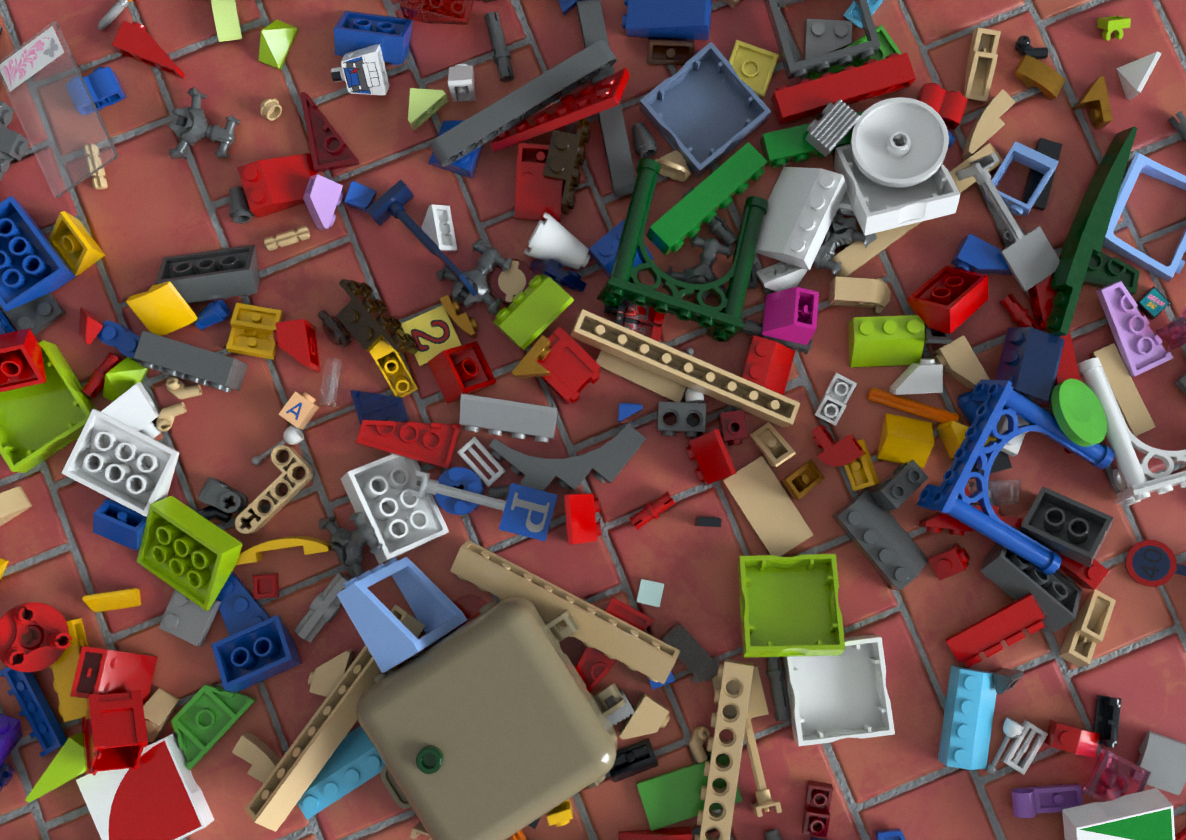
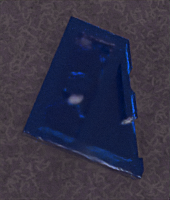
M553 259L549 261L533 260L529 269L541 271L555 282L573 291L583 292L587 283L580 280L581 276L571 270L567 272L561 269L563 265Z

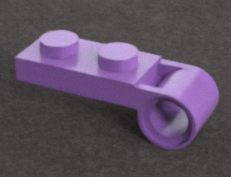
M1078 783L1015 788L1011 790L1013 814L1019 818H1033L1038 813L1062 812L1063 809L1083 805L1082 786Z

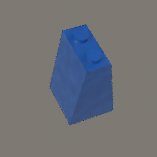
M624 0V6L628 7L627 14H623L622 28L626 29L628 37L709 40L712 0Z

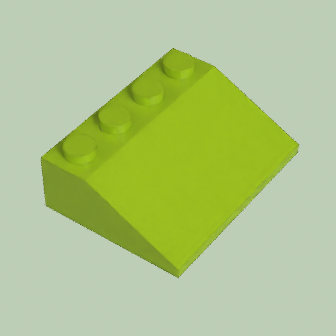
M169 496L150 504L137 563L202 609L208 611L236 566L243 543L175 497Z

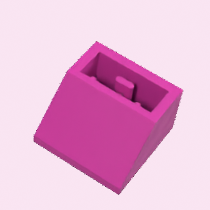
M793 287L767 294L764 304L762 335L807 345L817 328L819 292Z

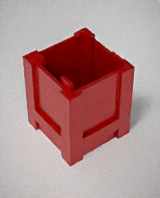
M559 326L547 338L551 342L549 346L551 349L550 353L543 361L540 359L537 361L550 372L549 376H540V378L566 404L570 401L574 404L580 398L579 392L589 382L594 385L600 379L599 369L601 366Z
M141 690L99 695V693L88 694L87 712L81 721L86 774H93L94 776L100 771L127 768L136 771L141 765L140 757L143 748L148 743Z

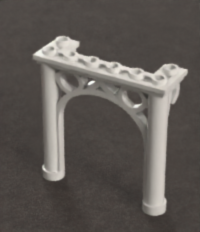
M1091 358L1077 364L1079 374L1082 376L1084 383L1098 397L1106 415V437L1111 449L1115 452L1118 467L1113 470V479L1116 487L1121 491L1116 494L1117 499L1114 500L1115 503L1125 502L1126 506L1151 497L1150 493L1157 491L1160 495L1172 491V486L1179 484L1181 488H1185L1186 471L1170 474L1174 469V463H1180L1186 467V449L1179 451L1160 450L1146 445L1131 433L1123 418L1099 358ZM1134 448L1145 454L1140 462ZM1152 457L1162 460L1165 464L1164 472L1152 473L1148 468V461Z

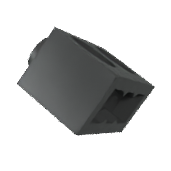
M658 402L656 432H662V436H676V432L685 433V437H699V433L705 432V403ZM667 413L675 417V424L672 426H668L663 422V416ZM693 414L698 417L699 423L696 427L688 425L686 421L688 415Z
M914 460L900 464L870 495L885 512L894 510L903 504L929 477Z

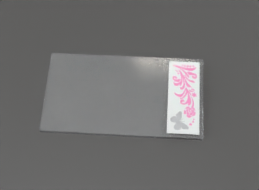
M56 21L50 23L0 60V79L54 198L60 197L119 157Z

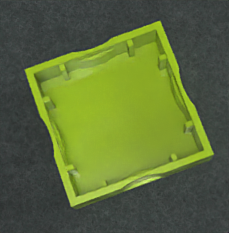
M44 340L39 342L42 351L46 382L0 392V454L12 472L26 473L77 440L92 409L98 410L89 395L81 390L83 388L82 384L57 345Z
M802 554L794 557L775 555L739 556L737 571L743 658L840 656L844 652L843 620L838 603L839 581L836 554Z

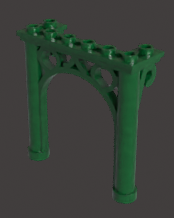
M640 159L636 167L637 177L609 280L597 295V299L603 301L607 306H619L624 299H627L634 305L654 308V311L658 313H669L683 321L691 320L697 322L701 327L709 328L706 335L713 337L715 341L728 342L745 325L742 323L741 314L763 217L767 213L769 203L767 200L756 196L746 199L732 263L725 276L717 281L706 284H691L679 281L659 269L648 255L645 247L644 230L661 165L652 159ZM636 252H638L643 264H639L634 268L633 264ZM649 271L654 278V285L650 286L639 282L637 272ZM730 280L725 297V294L719 287ZM661 282L664 284L662 287L668 291L669 295L655 291ZM710 291L718 299V306L706 305L702 301V294ZM694 293H697L694 296V303L682 300V297H691Z

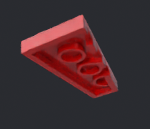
M614 597L611 598L605 609V612L642 631L654 621L653 618ZM586 646L575 669L590 693L618 660L610 659L602 651Z

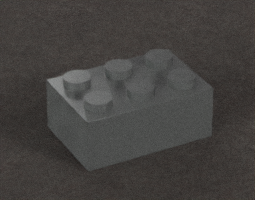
M1042 486L1021 525L1020 532L1048 549L1090 568L1111 529L1114 517Z

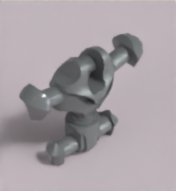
M196 87L190 88L187 93L192 97L191 107L173 109L172 113L179 116L177 123H168V127L175 132L180 140L175 149H169L171 159L183 158L187 160L188 157L184 155L189 145L193 146L198 140L205 137L210 138L211 142H220L218 150L214 154L219 159H228L227 151L229 146L235 141L234 129L236 124L240 125V120L231 115L225 117L227 122L224 129L217 124L214 126L209 125L205 118L204 109H200L201 99H207V95L198 91Z
M837 212L812 265L817 269L826 268L831 270L832 275H835L838 271L842 270L841 262L831 260L835 255L834 250L843 245H851L853 241L863 242L864 247L867 248L871 242L877 239L876 233L864 236L862 232H857L855 218L850 217L846 219L843 218V213Z
M697 233L690 239L691 247L697 246L704 249L703 253L699 255L701 259L699 261L700 264L687 270L684 269V273L674 272L672 267L669 266L666 274L674 279L691 284H706L717 281L718 278L711 268L714 261L717 260L716 254L725 255L728 259L733 255V244L730 243L728 247L720 244L715 238H707L706 240L697 237ZM724 286L719 287L726 297L728 289ZM710 291L703 293L702 301L704 302L708 296L713 294Z
M478 239L472 244V252L477 251L482 254L481 258L477 260L478 265L476 269L461 271L477 292L475 296L446 267L437 271L436 277L439 281L446 279L453 281L452 298L456 300L460 296L464 298L463 305L465 307L483 301L489 307L488 313L496 315L499 312L502 300L497 299L495 301L489 295L491 291L487 285L486 274L488 275V272L493 271L495 264L500 266L503 272L509 270L512 259L508 258L506 260L500 256L501 254L496 248L486 247L482 244L483 239Z
M355 512L351 514L350 520L354 521L358 528L353 532L344 528H338L334 523L336 517L321 518L319 520L320 530L326 528L332 535L330 546L332 551H335L339 557L338 561L346 567L351 566L355 577L365 573L360 564L363 559V546L368 544L371 549L370 552L378 554L383 544H379L375 538L373 526L367 524L363 519L362 515L364 513Z

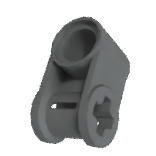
M212 477L207 478L198 496V500L227 513L242 512L248 504L246 495ZM232 498H234L233 501L236 503L235 506H233L234 503L231 502V499H232Z

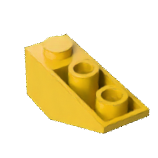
M383 337L370 350V353L397 400L418 390V387L400 352L394 350Z

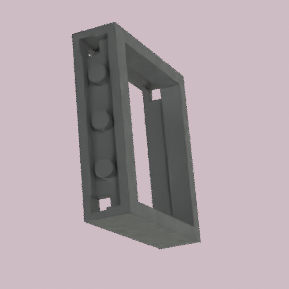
M765 0V6L787 79L798 77L802 79L808 73L815 71L823 73L832 66L839 65L843 67L851 64L853 60L860 58L867 60L868 57L875 55L880 47L867 0H855L868 42L795 63L779 8L804 0Z

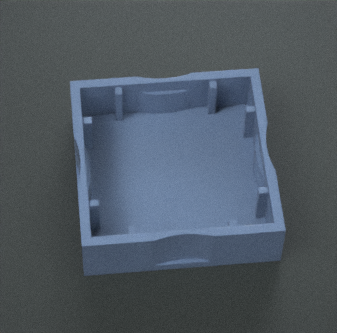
M712 42L689 59L676 74L665 79L640 100L639 108L669 145L681 153L686 160V165L697 177H700L769 119L771 110L753 89L739 78L733 66Z

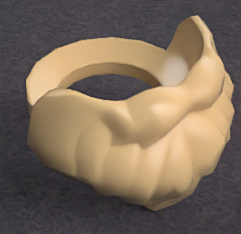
M677 150L662 156L660 159H655L661 165L659 174L684 182L691 173L686 165V160Z

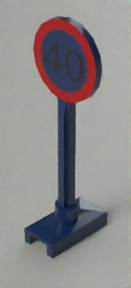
M1144 540L1134 544L1128 550L1125 557V567L1129 576L1136 583L1146 587L1164 585L1173 578L1174 574L1186 576V566L1177 564L1173 551L1166 544L1156 540Z

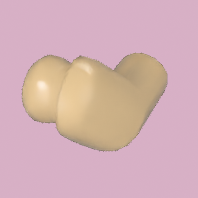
M179 402L163 408L156 421L157 429L161 432H167L172 427L175 417L187 412L185 404Z

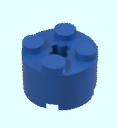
M454 467L448 469L437 480L439 484L454 488L464 486L463 490L485 495L482 479L474 471L467 468ZM438 493L435 495L439 506L450 514L466 515L480 507V504Z

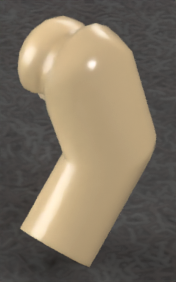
M170 377L166 380L167 390L178 399L202 395V389L199 384L186 386L176 377Z
M703 726L696 727L689 740V746L698 763L708 759L703 745L706 738H709L710 732L708 728Z

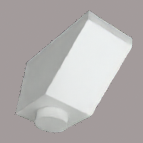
M457 64L455 67H449L448 87L453 102L476 101L475 75L472 66Z
M933 358L920 359V363H912L889 387V392L895 395L943 393V364L935 362Z

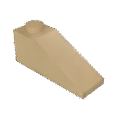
M964 335L951 341V344H946L933 351L935 362L943 364L944 372L972 391H974L975 386L981 379L990 380Z

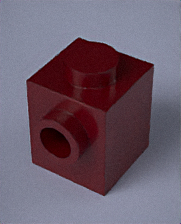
M744 410L723 412L717 415L723 442H728V446L742 444V439L748 438Z

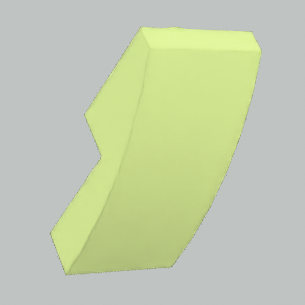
M211 0L219 42L242 39L236 0Z

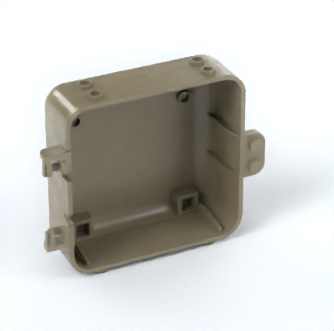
M510 596L498 603L492 600L478 610L480 615L397 669L393 670L391 668L379 674L373 679L375 684L368 688L359 698L356 708L358 722L385 764L381 770L382 782L399 807L404 809L412 807L432 840H506L587 786L589 789L597 787L606 778L605 774L613 767L617 753V735L607 716L621 708L626 701L614 683L594 696L590 694L566 653L562 652L559 642L579 629L567 610L546 623L535 605L527 598ZM564 620L567 627L560 631L557 623ZM613 696L616 702L609 706L606 699ZM428 745L438 747L444 756L442 766L433 774L421 772L416 764L418 753Z

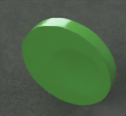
M1067 379L1057 384L1052 391L1051 405L1061 430L1072 442L1079 446L1090 447L1100 443L1106 436L1107 420L1098 397L1085 383L1077 379Z

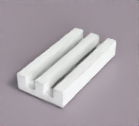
M473 437L457 452L488 487L506 472L476 437ZM473 444H475L484 453V455L493 463V465L499 470L497 473H495L488 466V464L478 455V453L471 447ZM468 450L492 476L490 480L464 453Z
M1024 720L1022 726L1025 727L1022 734L1012 740L1001 759L1002 762L1025 775L1048 733L1027 720ZM1037 732L1038 736L1036 737L1034 743L1032 744L1031 748L1026 754L1021 765L1018 766L1017 764L1019 763L1023 754L1027 751L1031 740Z

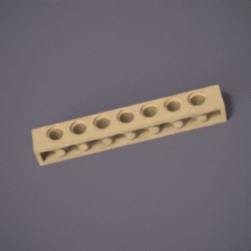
M725 659L724 665L719 664L717 679H722L721 689L716 688L714 703H718L717 713L712 712L710 726L715 728L714 737L709 736L707 751L712 752L711 761H705L703 776H708L707 786L702 785L700 800L705 801L704 810L699 809L697 825H701L700 835L695 834L694 840H730L754 663ZM731 680L739 682L740 689L736 692H731L727 689L726 684ZM726 705H733L736 707L737 712L733 716H727L723 712V708ZM724 729H729L733 732V737L730 740H724L721 738L720 732ZM719 754H726L729 756L730 761L727 764H720L716 757ZM717 778H722L727 784L724 788L720 789L714 786L713 781ZM719 803L722 805L723 810L715 813L711 811L710 805ZM713 827L720 833L716 837H710L706 830Z

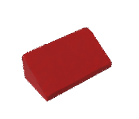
M81 307L79 334L85 343L89 345L101 331L103 325L94 314Z

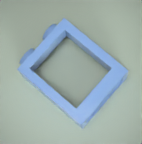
M1015 141L991 181L997 188L1013 160L1044 174L1027 204L998 191L1011 213L1027 217L1054 173L1059 161ZM985 193V197H987V200L991 202L987 194Z

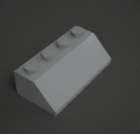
M461 394L459 424L465 426V431L479 432L480 428L488 430V434L502 436V432L512 433L511 437L517 439H525L526 435L535 437L534 441L548 443L549 439L554 440L558 416L557 408Z

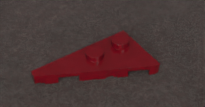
M305 92L300 93L314 171L318 173L360 165L357 157L352 153L309 95Z

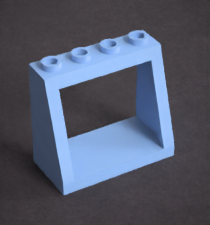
M395 557L385 564H381L371 571L369 570L343 584L345 589L336 594L382 673L420 652L467 621L463 612L408 557L399 561ZM392 575L414 615L425 625L423 630L426 634L417 639L368 587Z

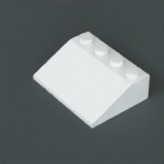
M783 167L768 199L769 205L767 213L763 217L755 253L810 270L848 188L844 176L821 168Z
M92 409L62 474L147 517L150 504L162 500L168 495L179 452L96 409Z
M394 454L351 470L340 478L355 512L364 513L362 515L363 519L367 524L373 526L375 538L379 544H383L380 552L374 554L379 564L449 533L432 494L425 493L424 497L410 495L412 490H420V486H417L416 483L423 479V477L416 476V472L421 471L418 462Z

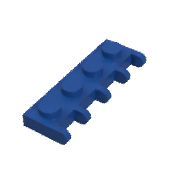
M9 667L1 670L0 677L5 676L11 687V690L8 691L9 696L15 695L22 708V711L19 712L20 717L26 716L34 731L30 733L31 738L37 737L43 749L39 753L40 756L44 757L63 746L67 738L33 673L20 672Z

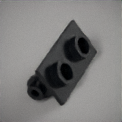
M1097 695L1093 732L1100 733L1098 744H1103L1110 748L1117 747L1121 698Z

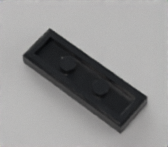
M1040 138L1037 140L1035 150L1058 161L1062 144ZM1030 168L1021 202L1027 204L1044 174ZM1055 171L1032 208L1041 211L1046 209Z

